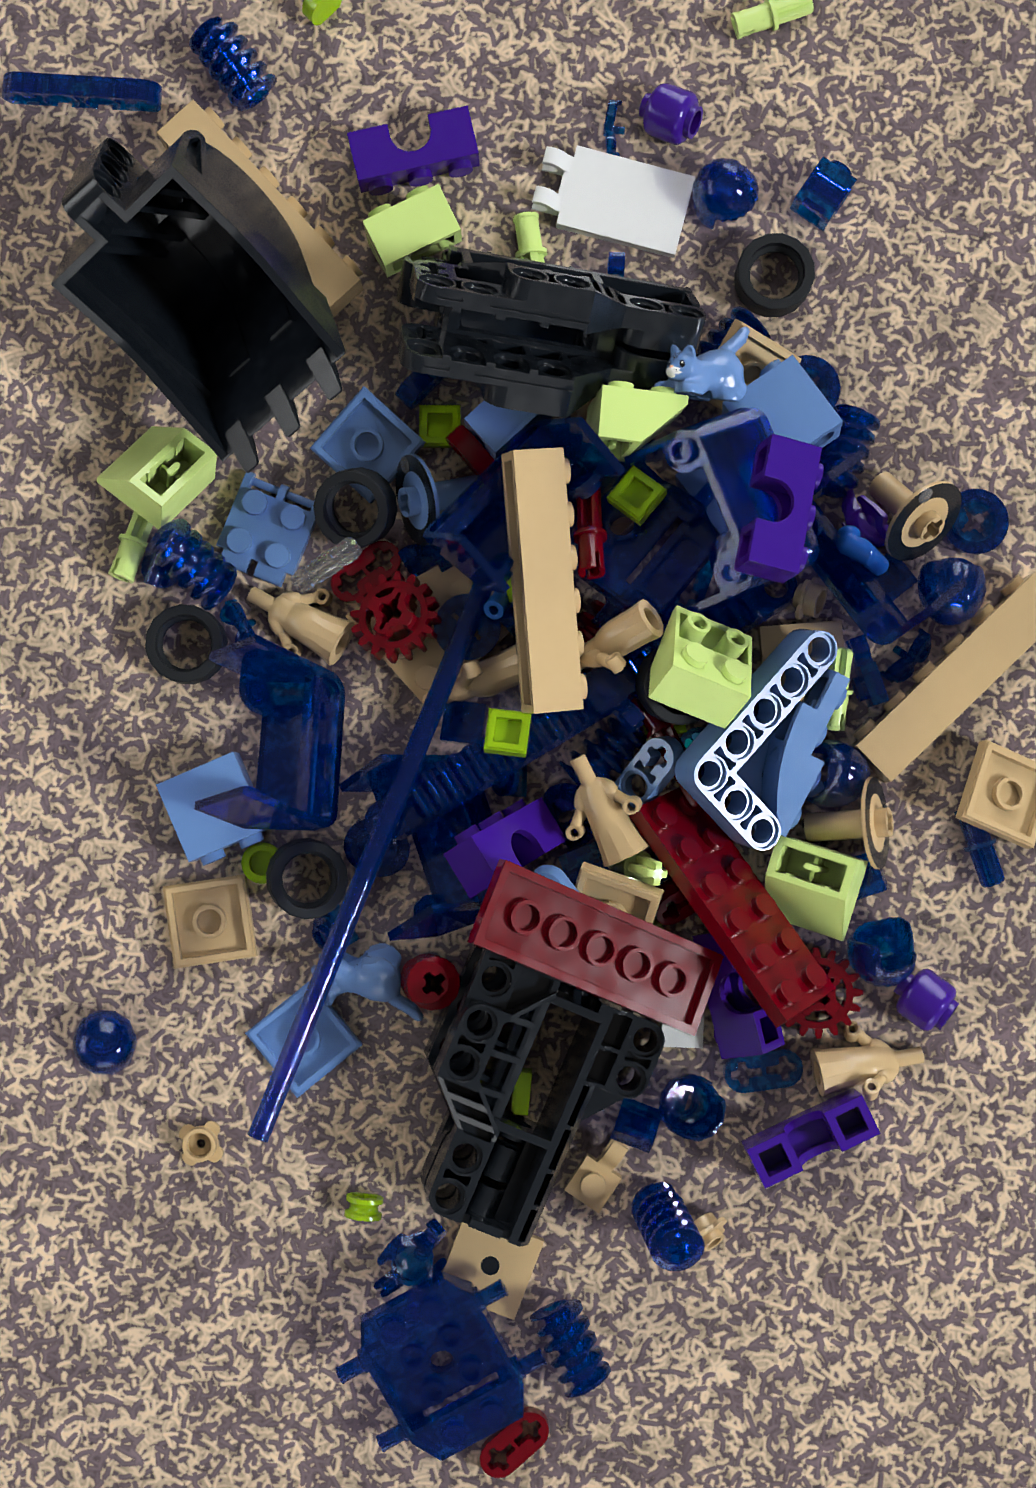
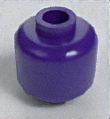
M663 83L658 85L652 93L648 92L645 94L640 104L639 116L643 118L644 130L650 137L673 145H679L684 143L687 138L692 139L698 132L703 118V108L699 106L698 98L692 91L669 83Z
M928 968L920 970L915 976L907 972L894 990L900 996L896 1003L897 1012L923 1031L932 1030L934 1027L941 1030L960 1004L954 1000L957 993L956 988Z

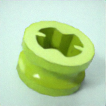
M359 1192L347 1193L346 1201L350 1203V1207L345 1209L344 1216L356 1221H379L382 1218V1213L378 1211V1206L383 1204L384 1197L377 1194Z

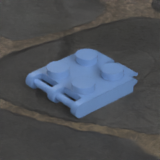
M245 473L217 542V546L223 549L219 562L247 574L252 561H255L258 564L253 576L282 587L286 574L295 576L315 527L314 501L290 492L289 486L281 484L280 487L255 478L256 473ZM251 487H258L260 489L275 494L276 497L274 498L272 496L262 493L259 490H254ZM288 499L311 509L307 511L297 505L289 504L285 500Z

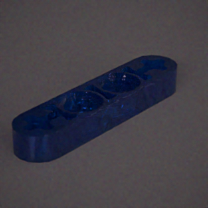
M7 72L3 75L2 98L12 104L58 106V103H72V107L98 109V105L112 106V110L159 112L162 102V86L154 81L136 78Z

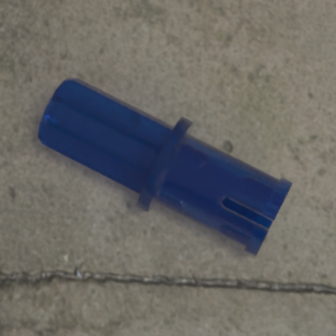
M958 819L967 847L963 848L964 852L970 853L981 886L986 888L1002 883L1005 876L993 845L997 842L996 838H991L989 832Z

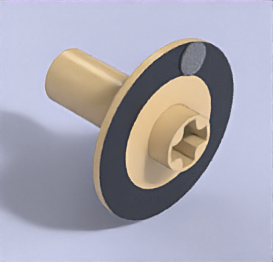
M883 472L877 475L869 486V494L894 515L886 532L885 545L888 553L900 561L916 559L933 549L951 530L960 512L961 493L954 484L948 481L930 483L913 493L891 473Z
M868 777L864 783L861 809L805 814L804 832L808 842L863 839L871 866L874 869H882L885 866L889 851V837L893 835L894 823L892 811L886 804L882 786L876 777Z

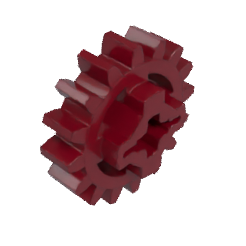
M395 571L392 581H388L383 574L378 575L379 585L376 587L368 582L364 584L368 592L365 597L355 595L354 600L359 604L360 609L350 611L349 616L358 623L351 627V632L357 638H360L358 644L365 651L371 650V655L379 661L384 657L385 653L387 659L392 664H396L399 654H403L408 661L413 660V649L418 648L425 653L427 647L423 641L426 638H437L438 635L431 626L442 623V618L438 613L433 612L441 607L435 596H431L433 591L427 583L420 585V580L414 574H411L406 582L400 571ZM416 600L419 601L421 608L420 618L416 617L415 611L418 607V605L415 603ZM371 617H374L376 620V624L373 628V630L376 632L375 635L373 634L371 628Z
M812 947L810 952L819 965L828 966L824 971L833 985L836 987L842 981L844 989L842 1003L840 1004L836 1000L835 989L823 1001L814 1003L785 1022L784 1025L790 1027L797 1022L799 1023L797 1027L799 1035L804 1036L808 1029L812 1028L814 1037L821 1039L823 1029L825 1028L832 1035L836 1036L838 1035L837 1023L842 1022L847 1026L852 1024L847 1014L849 1010L860 1012L861 1008L853 1003V997L863 995V990L852 985L860 977L859 973H847L845 971L850 964L848 959L844 958L836 963L834 962L836 951L829 949L825 956L821 957L819 948ZM812 1011H825L830 1016L823 1020L805 1019Z

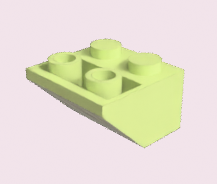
M439 184L430 188L427 185L417 187L406 195V200L393 206L390 204L380 205L369 212V218L362 220L368 244L387 278L402 271L403 260L407 255H410L411 261L421 260V256L431 257L449 248V245L462 242L461 228Z
M611 381L608 385H602L587 409L583 457L625 462L671 425L688 405L689 396L674 393V388L665 386L652 387L651 390L634 389V384L626 381Z
M151 426L97 477V483L158 530L162 531L215 479L217 455L207 444L185 428Z
M677 605L672 611L650 667L648 698L725 729L751 698L752 637L738 629L727 627L706 618L700 613L689 611Z
M780 835L778 842L773 848L765 874V889L774 899L790 924L844 941L868 861L791 836L784 837Z

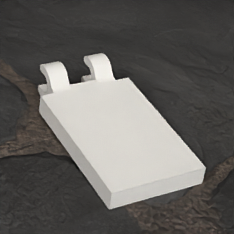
M578 145L574 157L558 148L546 147L542 171L561 175L562 180L558 193L546 187L536 186L532 200V210L558 216L557 229L671 258L675 257L695 176Z

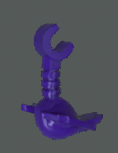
M849 489L842 499L841 508L845 522L841 523V525L857 527L861 532L860 537L867 539L876 548L884 546L886 532L890 522H887L888 515L865 495L858 496L856 500L853 489Z

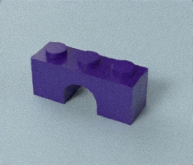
M468 105L427 114L430 138L422 148L416 151H404L398 148L390 138L387 124L348 132L347 136L361 193L369 191V194L372 196L384 195L391 192L394 185L409 182V185L413 187L423 186L431 183L433 176L449 173V176L453 178L463 177L473 171V167L480 166L479 151Z
M773 433L757 446L749 487L764 491L775 500L778 507V518L776 522L755 518L741 528L734 571L782 584L802 572L808 558V548L804 547L806 532L811 528L816 514V507L812 505L813 494L821 482L824 470L823 464L819 463L822 447Z
M542 797L528 805L521 799L503 811H499L480 822L478 825L481 831L475 824L455 836L454 839L458 845L443 855L469 898H472L488 888L499 859L508 860L524 867L565 842L567 838Z
M706 931L692 936L694 943L724 955L707 1002L714 1026V1038L718 1044L721 1059L763 1055L785 1045L781 1026L776 1028L761 1005L753 1002L747 996L743 988L742 978L710 932Z
M851 1088L742 1140L741 1143L758 1179L766 1189L804 1171L802 1165L821 1153L834 1149H839L843 1152L881 1133L862 1094L856 1089Z

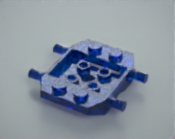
M652 439L625 462L594 458L600 466L602 529L607 532V540L603 543L606 573L600 578L587 579L586 569V576L582 578L578 575V563L573 573L605 597L607 603L591 620L597 628H601L607 621L631 608L642 599L648 601L662 618L719 549V542L706 512L710 503L722 491L721 487L708 479L705 485L693 497L679 487L664 481L642 461L652 447L657 444L655 439ZM582 454V455L578 458V460H579V459H587V458H589V457H583V454ZM575 462L571 467L570 482L566 486L567 499L572 503L574 509V524L570 527L571 545L575 546L578 557V544L573 539V534L577 530ZM634 465L666 488L667 495L641 526L634 522V528L629 534L623 536L616 535L611 531L613 522L618 518L627 516L608 503L606 497ZM677 518L682 520L683 522L640 574L629 584L626 581L641 561Z
M441 1272L360 1316L361 1348L357 1350V1357L340 1366H336L335 1370L342 1384L364 1372H370L396 1416L398 1425L376 1435L378 1445L383 1452L403 1441H410L416 1447L443 1461L523 1418V1379L531 1372L544 1365H548V1362L540 1347L518 1359L516 1354L513 1355L508 1344L497 1331L487 1306L509 1295L502 1279H498V1281L479 1290L470 1281ZM439 1351L449 1352L453 1356L452 1361L445 1366L434 1365L430 1358ZM494 1372L499 1376L427 1416L424 1413V1410L441 1404L446 1398L468 1386L478 1384L483 1378Z

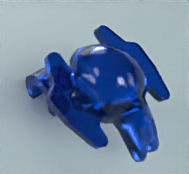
M436 1218L426 1224L428 1228L425 1231H419L411 1235L398 1234L377 1259L379 1266L387 1261L391 1262V1270L374 1284L375 1290L382 1289L380 1297H387L403 1286L412 1288V1291L406 1297L407 1302L410 1303L427 1295L439 1285L440 1273L447 1261L445 1258H441L433 1265V1249L447 1232Z

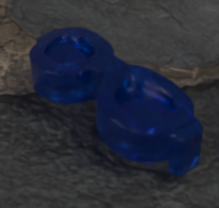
M919 628V634L908 652L896 645L893 648V652L901 658L893 663L886 672L882 670L879 674L890 683H901L907 680L913 674L915 665L924 662L931 651L932 637L929 633Z

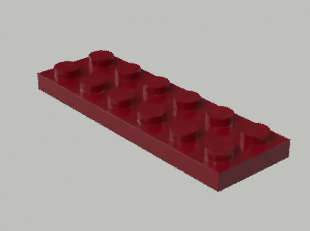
M680 787L643 804L638 812L629 815L636 828L659 861L662 862L664 868L776 1028L836 989L728 835L700 805L692 807Z
M499 859L467 940L468 943L692 1036H695L724 958V955L504 859Z

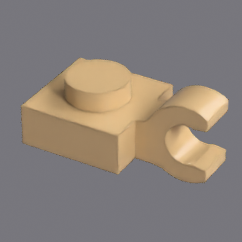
M613 1135L598 1159L586 1153L565 1185L564 1190L597 1213H600L622 1180V1175L613 1169L621 1162L628 1151V1148H626L627 1144Z

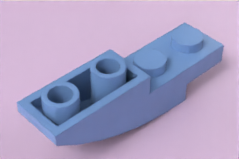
M827 669L808 690L802 702L799 701L773 730L769 741L763 770L761 801L777 818L781 828L780 835L784 837L787 836L790 829H793L798 824L802 815V805L809 792H812L820 782L821 769L825 762L811 754L825 739L827 724L834 710H837L843 704L847 695L846 687L851 679L830 669Z

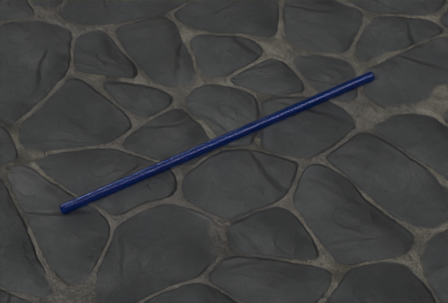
M539 421L528 449L551 448L558 428L551 423ZM505 506L247 1133L248 1136L267 1143L269 1141L483 616L484 604L490 598L500 574L497 563L509 551Z

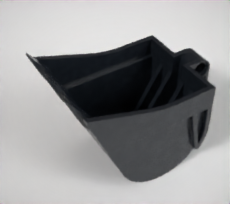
M187 130L148 169L144 168L122 145L111 138H106L76 168L62 197V205L72 220L85 232L66 250L51 285L108 335L146 373L223 462L234 453L246 473L251 472L259 464L253 435L275 417L287 437H291L299 430L300 423L294 399L315 380L329 400H333L342 392V385L335 362L345 354V348L327 298L313 285L301 248L291 228L262 189L231 159L206 143L205 137L197 130Z

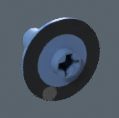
M415 454L402 457L397 467L396 498L404 527L411 539L420 546L430 545L436 539L439 530L440 511L479 504L484 501V484L478 475L434 482L425 462Z

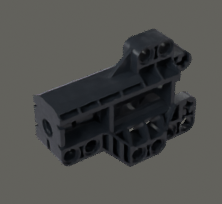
M449 245V249L442 252L441 259L421 256V260L411 261L410 255L405 256L396 298L398 302L408 307L435 312L434 326L417 323L402 325L398 353L403 367L418 373L474 382L480 388L482 398L487 403L496 407L567 418L596 397L601 386L608 385L611 381H626L634 384V389L651 390L655 383L667 380L666 368L671 358L670 346L672 344L676 345L679 350L683 351L687 345H693L697 353L706 320V313L700 307L698 300L692 294L689 287L683 288L655 283L654 281L621 277L617 274L610 275L576 269L572 266L565 267L532 261L527 258L521 259L493 254L488 251L481 252L454 247V245Z
M473 945L459 976L460 988L458 995L450 1005L442 1008L424 1050L447 1106V1111L422 1167L420 1177L434 1212L455 1222L466 1223L468 1227L496 1238H504L509 1243L521 1247L528 1245L580 1122L624 1098L632 1099L641 1095L648 1086L664 1048L665 1037L661 1028L643 1015ZM477 960H479L478 963H477V966H476V968H475V970H474V972H473L474 964L476 963ZM496 966V972L493 977L488 980H481L482 974L487 968ZM462 999V1001H461V1003H460V1005H459V1008H458V1010H457V1009H456V1008H457V1004H458V1002ZM552 1003L579 1014L582 1018L539 1120L534 1122L523 1116L513 1114V1112L505 1110L548 1007ZM511 1022L505 1038H500L499 1034L503 1025ZM644 1027L649 1028L650 1038L647 1043L641 1046H634L633 1038L636 1031ZM445 1038V1041H444V1043H443V1045H442V1048H441V1050H440V1044H441L442 1040ZM491 1055L496 1057L489 1073L484 1069ZM624 1067H633L634 1075L631 1081L623 1085L617 1084L616 1078L619 1071ZM499 1134L512 1141L522 1143L523 1145L521 1149L507 1141L499 1139ZM467 1143L462 1149L454 1150L458 1145ZM481 1174H484L487 1177L492 1178L496 1181L506 1183V1185L503 1188L500 1185L488 1179L482 1178ZM449 1183L445 1188L438 1189L443 1184Z

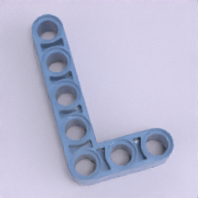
M796 629L790 632L752 674L751 698L730 724L724 729L709 723L676 761L674 771L679 784L728 837L737 844L765 851L775 846L780 838L781 828L777 818L742 781L736 772L835 660L838 650L837 642L829 632L809 629ZM812 642V652L809 656L808 646ZM785 672V683L781 686V676ZM758 702L759 711L756 717H754V706ZM731 732L732 741L729 748H726V738ZM704 763V775L699 780L698 770L700 766ZM730 793L731 800L728 807L725 808V798ZM756 822V831L751 836L752 825Z

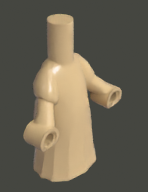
M253 587L247 596L248 602L268 612L270 629L275 635L279 636L283 647L282 654L285 659L291 662L298 661L302 654L300 648L292 643L291 636L320 656L329 666L334 665L340 659L353 636L351 627L355 625L354 621L339 618L309 605L318 603L323 607L329 606L333 596L325 588H319L309 594L291 591L282 593L275 598L261 589ZM322 595H326L324 600H321ZM294 650V655L290 656V651Z
M642 599L631 608L607 621L599 629L595 637L584 644L583 656H580L581 670L587 666L592 668L603 666L610 669L614 674L621 672L627 663L623 656L660 638L664 634V625L656 609L648 601Z
M516 644L480 662L471 661L464 664L463 671L448 686L422 696L426 709L430 711L453 701L494 696L519 685Z
M585 754L572 759L570 763L581 785L577 789L574 798L576 810L570 826L565 831L567 839L576 841L585 834L583 823L587 817L604 867L619 863L648 847V843L639 834L629 815L635 814L641 809V798L636 795L630 796L618 789L614 781L606 777H596ZM630 803H633L635 805V808H632L630 806ZM573 829L577 830L578 834H575Z
M851 1021L852 1024L850 1026L845 1025L843 1033L846 1041L850 1043L857 1041L861 1046L828 1049L812 1048L810 1050L813 1077L819 1094L822 1097L833 1092L863 1085L862 1093L864 1098L873 1101L878 1097L881 1087L896 1078L900 1067L924 1063V1053L920 1046L894 1051L882 1040L872 1039L856 1021Z

